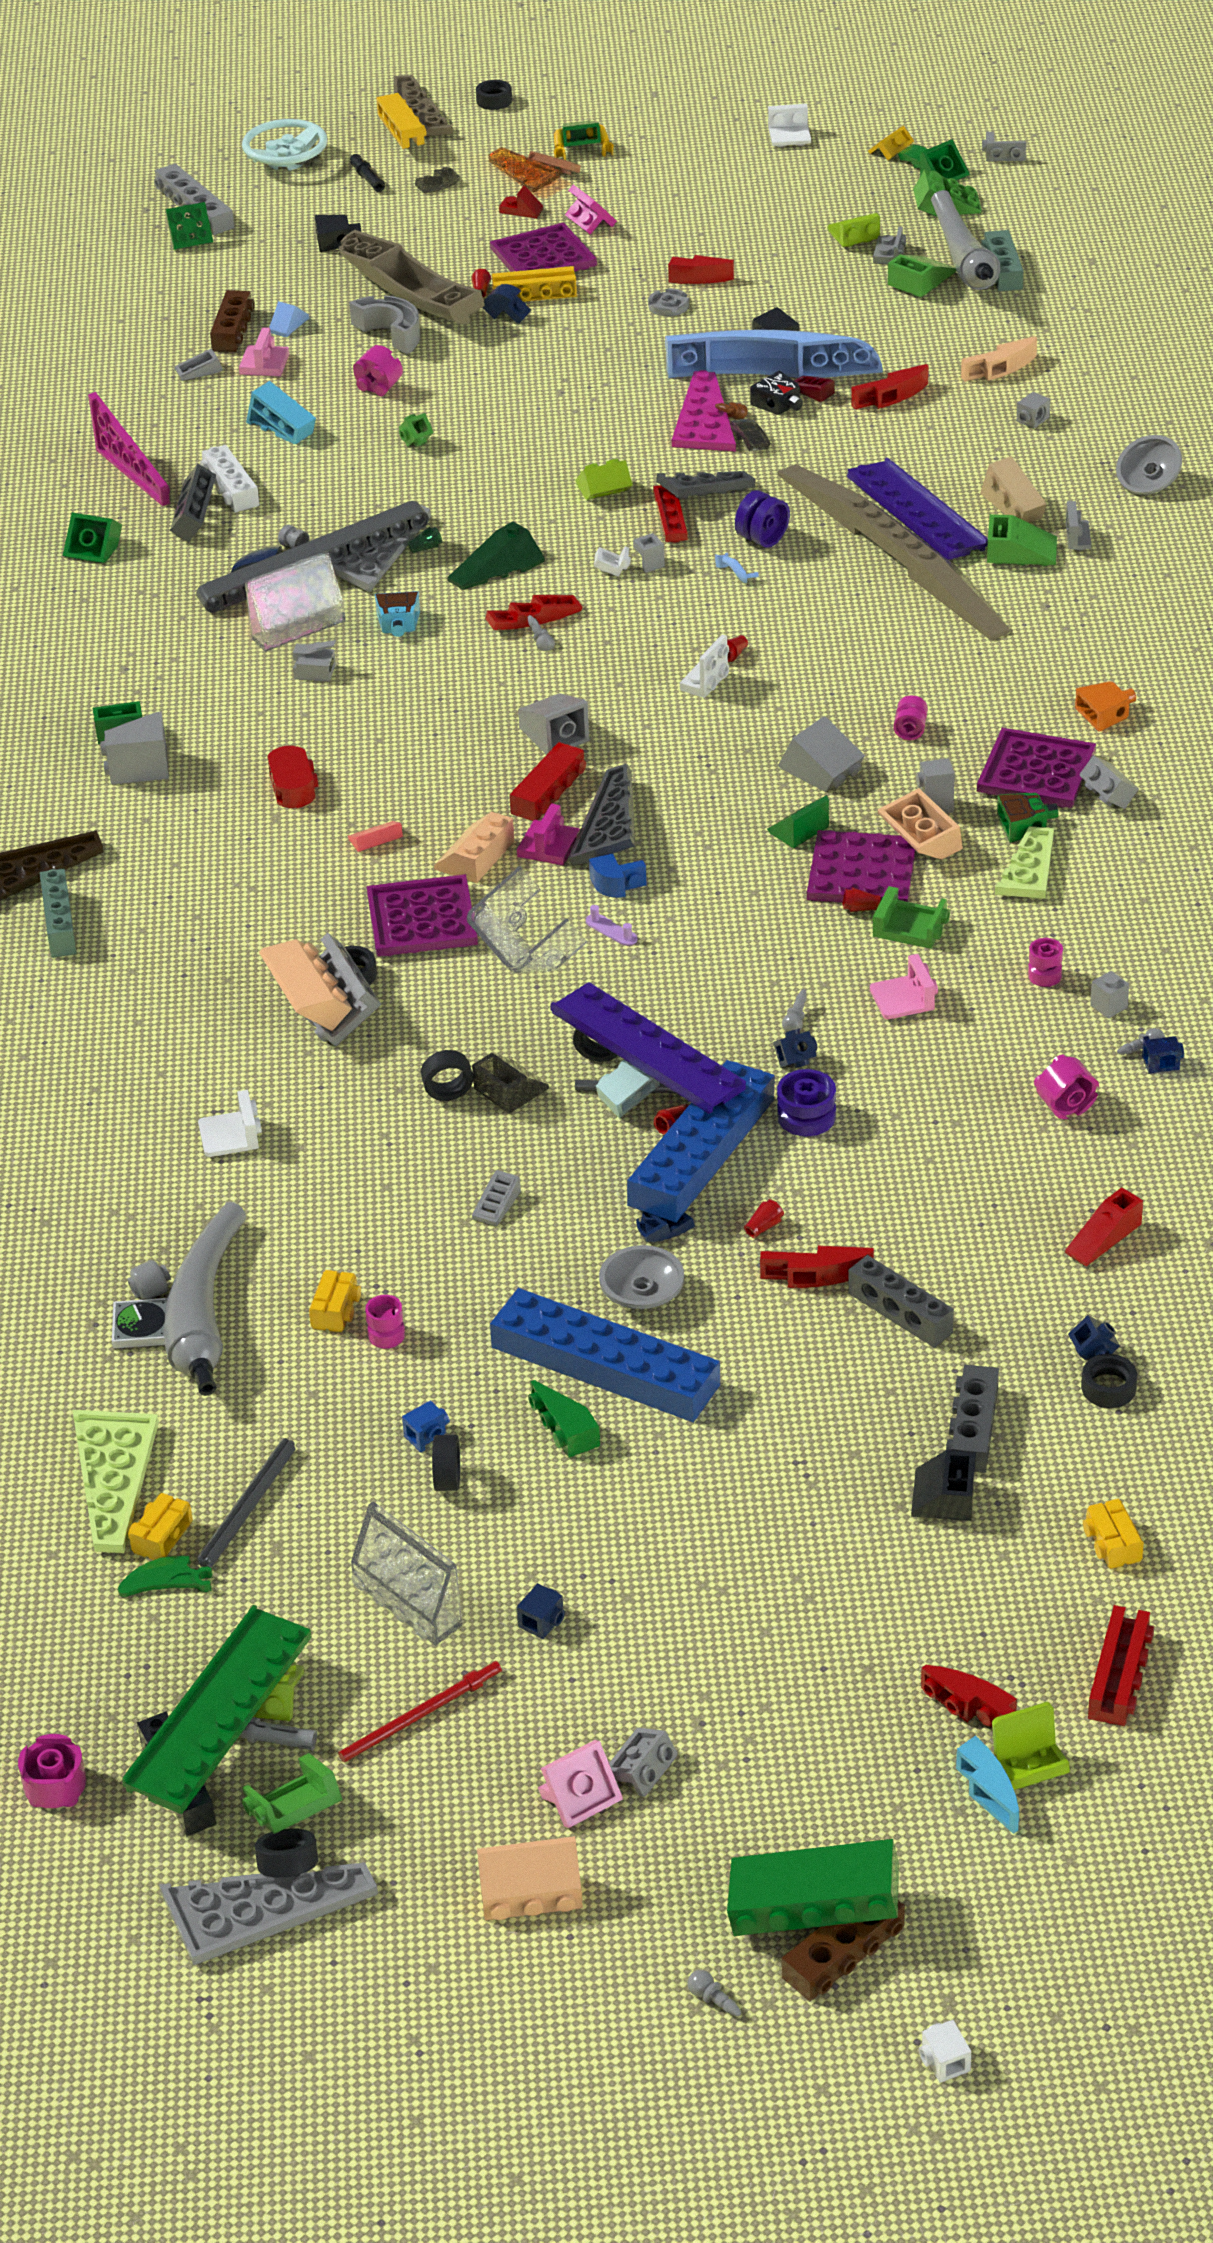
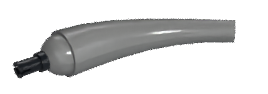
M945 190L936 192L931 197V202L960 279L972 289L983 290L989 288L997 281L1000 274V262L997 256L985 248L972 235L959 215L949 192Z
M234 1202L225 1203L192 1245L176 1273L166 1304L163 1336L168 1361L175 1370L196 1380L198 1391L204 1396L213 1394L217 1389L212 1373L222 1355L223 1349L213 1305L214 1280L219 1262L230 1240L246 1220L245 1211Z

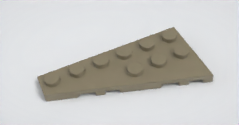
M394 76V93H399L406 100L409 108H412L414 115L418 116L420 123L425 125L426 136L424 138L436 135H453L452 126L448 125L446 118L440 115V110L433 101L427 98V93L420 89V84L414 76Z

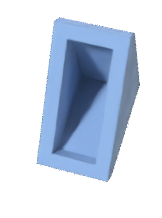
M278 301L269 327L271 333L288 337L309 319V314L294 305Z

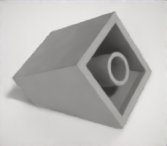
M559 693L518 709L519 728L546 755L558 742L575 747L589 741L588 702L585 699Z
M162 711L104 731L105 741L100 742L102 756H107V761H104L105 775H110L111 784L169 779Z
M823 716L792 738L778 766L782 770L827 792L832 787L838 788L842 785L849 775L851 777L855 776L862 768L860 764L865 755L826 716Z

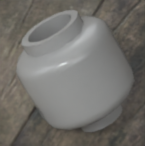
M149 1260L132 1268L130 1277L127 1278L136 1299L141 1297L142 1300L154 1299L166 1293L168 1290L167 1281L171 1280L164 1264L159 1266L154 1260Z

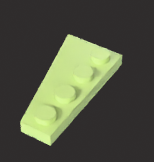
M1029 827L1019 844L1017 853L1013 854L1009 867L1005 868L1001 881L995 886V895L1046 899L1054 828Z

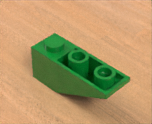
M536 1380L530 1381L531 1394L528 1395L530 1406L534 1411L538 1410L544 1428L546 1430L550 1429L553 1433V1439L557 1448H562L568 1458L600 1446L599 1425L586 1406Z

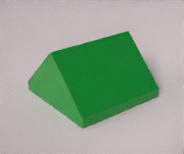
M953 139L920 153V176L924 169L930 172L936 171L942 177L952 178L956 181L970 175Z
M826 795L802 807L767 828L768 832L794 849L817 835L818 830L823 831L829 827L828 796Z

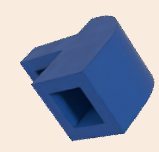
M613 854L589 859L590 879L594 888L602 895L621 898L626 897L625 890L647 886L646 865L643 860L618 865Z

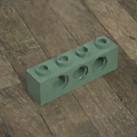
M1010 231L985 232L984 240H981V244L993 252L1000 262V274L995 282L998 291L1023 289L1024 271Z
M52 869L40 872L51 958L75 955L77 952L65 869Z

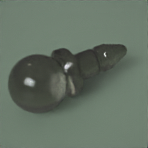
M318 154L309 160L295 164L304 165L305 168H318L323 165V159Z

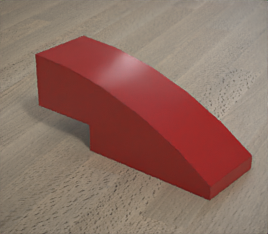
M694 255L693 259L673 256L668 264L669 283L710 284L731 281L735 278L734 260L701 255Z

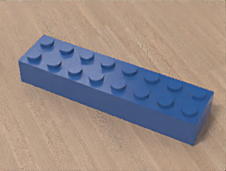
M726 1060L722 1066L746 1081V1089L725 1104L719 1103L713 1107V1112L710 1114L691 1103L627 1180V1206L677 1222L774 1101L775 1075L739 1064L738 1062Z
M517 1288L490 1323L491 1346L496 1350L693 1423L720 1386L719 1360L521 1288Z

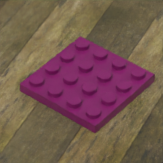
M564 222L490 241V249L510 272L574 266L575 272L597 266V258Z
M1002 727L977 782L976 792L988 795L1037 793L1044 804L1056 803L1057 806L1062 808H1073L1084 781L1080 773L1092 756L1095 755L1096 743Z
M818 830L807 887V900L843 903L845 889L851 890L852 887L874 895H880L882 900L888 886L898 888V900L908 902L916 850L901 835Z
M466 874L366 886L377 957L478 945Z

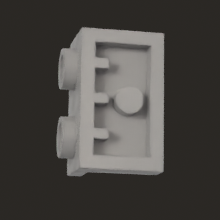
M898 227L896 237L891 235L878 236L873 255V264H888L898 255L904 253L906 234H903V227Z
M1067 501L1066 532L1068 550L1080 551L1091 549L1089 521L1081 520V510H1077L1076 501Z
M637 1728L613 1757L609 1765L616 1781L632 1783L638 1795L645 1797L677 1757V1751L666 1731Z

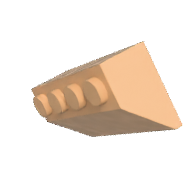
M297 939L262 948L259 954L295 1012L333 1031L351 1011L352 1007L347 1001V994L338 987V980L327 970L329 966L318 956L319 950L309 942L304 944Z

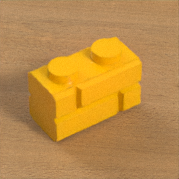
M332 1270L323 1271L309 1309L310 1324L313 1329H328L329 1331L342 1333L346 1323L352 1322L354 1316L353 1304L354 1302H359L361 1297V1286L357 1285L354 1273H338V1271Z
M160 1493L154 1502H149L145 1507L142 1518L138 1523L134 1522L128 1532L133 1553L143 1557L148 1556L151 1560L166 1557L193 1521L189 1502L178 1498L174 1499L173 1496Z
M1119 1498L1106 1501L1105 1504L1090 1505L1087 1508L1086 1519L1083 1520L1084 1532L1087 1537H1093L1096 1555L1099 1559L1103 1558L1108 1568L1121 1567L1125 1563L1127 1565L1137 1563L1143 1559L1144 1542Z

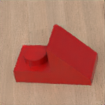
M526 186L520 189L517 197H505L499 205V213L535 219L538 218L544 209L543 204Z

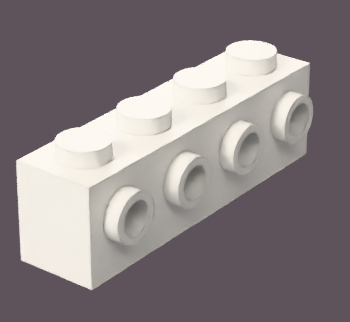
M227 445L211 447L208 450L201 451L202 460L200 465L216 474L214 485L218 494H222L227 506L229 505L234 512L259 506L257 486Z

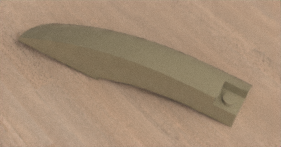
M357 230L350 232L340 241L341 246H339L341 255L377 285L392 295L409 301L417 309L459 324L471 323L469 315L477 313L478 309L485 306L481 290L456 283L439 275L405 251L401 244Z

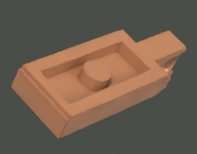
M529 151L527 162L536 167H539L541 164H544L543 167L555 170V167H558L560 172L569 175L572 172H580L581 165Z

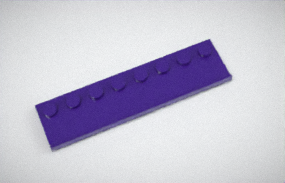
M888 457L882 462L859 465L858 467L848 469L847 477L946 559L970 555L971 550L975 549L981 552L985 551V547L988 545V538Z
M590 982L558 1002L550 1004L552 1014L708 1114L712 1113L713 1107L719 1103L725 1104L746 1089V1081Z

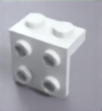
M248 1090L237 1091L239 1112L204 1117L198 1120L205 1156L213 1157L259 1149L257 1134L262 1133L259 1117L254 1118V1116L258 1115L256 1101L250 1100Z

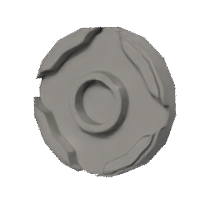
M668 288L665 289V292L661 293L660 290H657L648 298L649 310L660 316H676L688 310L689 297H687L684 291Z

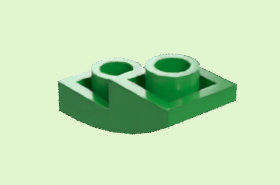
M912 144L899 152L898 156L900 161H909L913 164L914 168L920 169V153L927 150V148Z

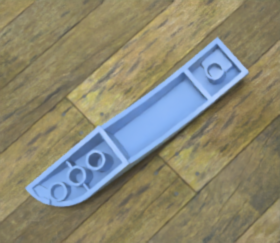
M729 330L665 336L668 378L693 376L694 371L700 370L715 372V374L772 375L777 371H781L788 377L799 378L802 375L827 378L883 373L882 363L875 349L868 343L853 337L790 330Z

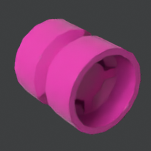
M909 695L903 697L898 702L893 726L894 732L898 737L904 740H916L924 733L928 706L922 698Z
M1046 937L1036 939L1030 944L1028 978L1033 984L1041 987H1051L1061 981L1063 946L1059 941Z
M388 1294L378 1295L370 1299L365 1308L369 1341L375 1347L382 1349L398 1346L405 1338L402 1303L395 1296Z

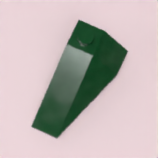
M512 521L496 530L447 577V580L464 590L488 583V578L495 576L505 578L509 576V572L519 570L521 573L529 571L545 562V557L529 530Z

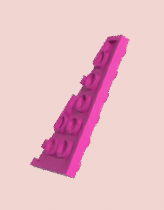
M706 370L694 371L671 439L672 447L736 452V443L728 415L715 408V404L724 403L715 372H708Z
M96 392L88 394L96 451L161 506L170 504V488L167 482L160 476Z

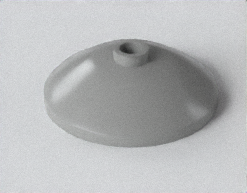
M1162 435L1141 437L1130 443L1122 451L1116 465L1117 477L1121 485L1134 494L1148 495L1159 492L1168 487L1177 478L1182 467V454L1178 445L1168 437Z
M648 1245L631 1246L613 1253L604 1261L599 1272L600 1287L611 1301L631 1309L655 1308L669 1302L680 1292L684 1283V1269L678 1258L667 1250Z

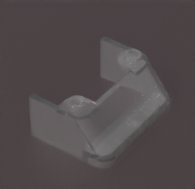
M521 866L517 867L471 908L467 914V922L512 973L551 972L564 964L587 941L566 918L533 948L527 944L517 932L527 920V912L522 906L541 889Z

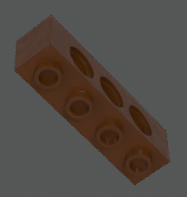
M226 290L210 332L213 351L237 352L239 345L243 343V334L247 332V323L251 321V312L255 310V300L251 299V291Z
M898 1900V1918L819 1927L781 1958L782 1979L809 2002L819 1994L827 1993L836 1980L843 1975L850 1974L855 1969L857 1963L867 1955L872 1956L889 1937H895L901 1932L905 1924V1905Z

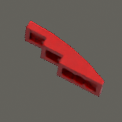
M533 595L531 603L510 602L508 610H487L485 619L493 630L519 629L530 627L528 623L529 615L534 617L538 624L541 625L580 612L583 606L574 595Z

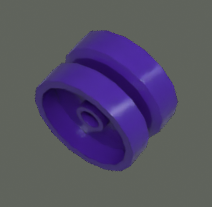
M760 490L750 492L741 501L734 520L736 533L747 540H753V542L765 548L774 546L783 537L790 519L788 503Z
M802 1069L790 1072L780 1079L777 1086L778 1123L784 1130L793 1135L806 1137L825 1133L834 1125L836 1120V1085L830 1076L821 1071Z

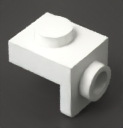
M625 546L621 554L617 555L599 547L595 553L594 567L602 572H608L619 577L622 570H626L630 564L629 548Z

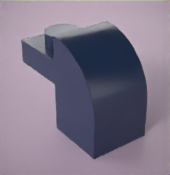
M510 284L497 286L484 300L485 306L482 307L494 320L504 311L518 325L532 311L517 296L521 290Z

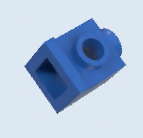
M430 1400L402 1416L404 1437L422 1453L425 1451V1445L432 1442L435 1435L446 1434L445 1425L450 1423L449 1416L443 1408L439 1409Z

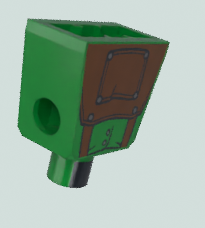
M1037 793L1000 794L997 799V816L1010 843L1022 840L1029 827L1047 828V819H1054L1059 816L1057 804L1043 805Z

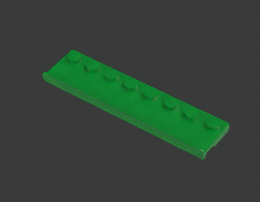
M252 1605L125 1773L122 1782L123 1787H126V1792L131 1794L134 1791L147 1796L148 1801L182 1815L312 1638L311 1629L257 1609V1605Z

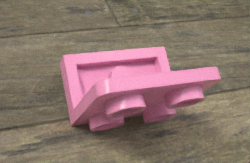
M919 954L908 956V976L870 984V992L883 1018L894 1019L934 1010L938 986L936 980L930 977L928 965L922 962Z

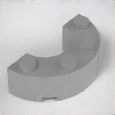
M368 296L349 302L351 325L364 332L377 328L390 329L392 347L406 354L413 352L414 348L418 345L420 341L419 314L417 308L409 301L394 296H384V299H374V296Z

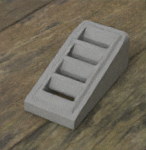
M212 348L174 367L182 381L223 371L219 359Z
M496 1170L472 1214V1219L497 1227L521 1192L520 1178L516 1175ZM486 1209L492 1210V1211H495V1213H491V1212H488V1211H485V1210H486Z

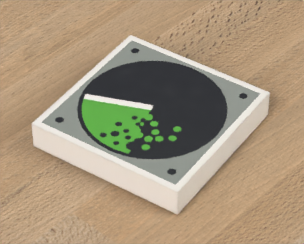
M168 1298L113 1302V1349L165 1345L163 1330Z

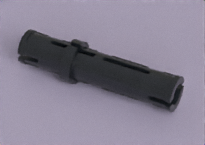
M353 154L350 157V164L355 167L357 174L363 176L376 192L384 190L385 182L371 169L370 163L363 160L359 154Z

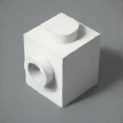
M954 2020L943 2024H934L927 2030L922 2031V2046L919 2047V2054L924 2065L932 2068L939 2083L971 2071V2050Z

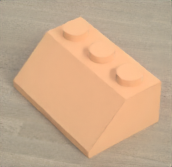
M920 788L877 810L878 814L918 853L943 860L963 849L960 826Z
M491 811L471 824L434 865V870L453 876L466 874L468 881L478 883L514 843L513 818Z
M575 1836L477 1849L485 1921L494 1919L504 1920L510 1917L525 1915L536 1916L541 1913L557 1911L568 1912L573 1909L583 1908Z

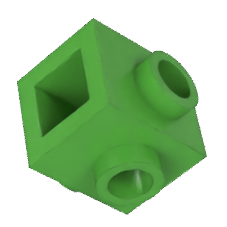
M426 413L417 416L416 414H411L405 417L404 422L399 426L400 437L405 441L407 447L414 444L415 447L426 444L427 439L434 433Z

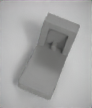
M986 132V140H982V152H986V161H1025L1026 141H995L994 132Z

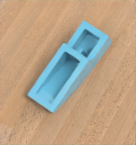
M975 1735L957 1748L956 1769L969 1780V1796L1014 1834L1018 1831L1019 1807L1016 1794L1001 1763Z

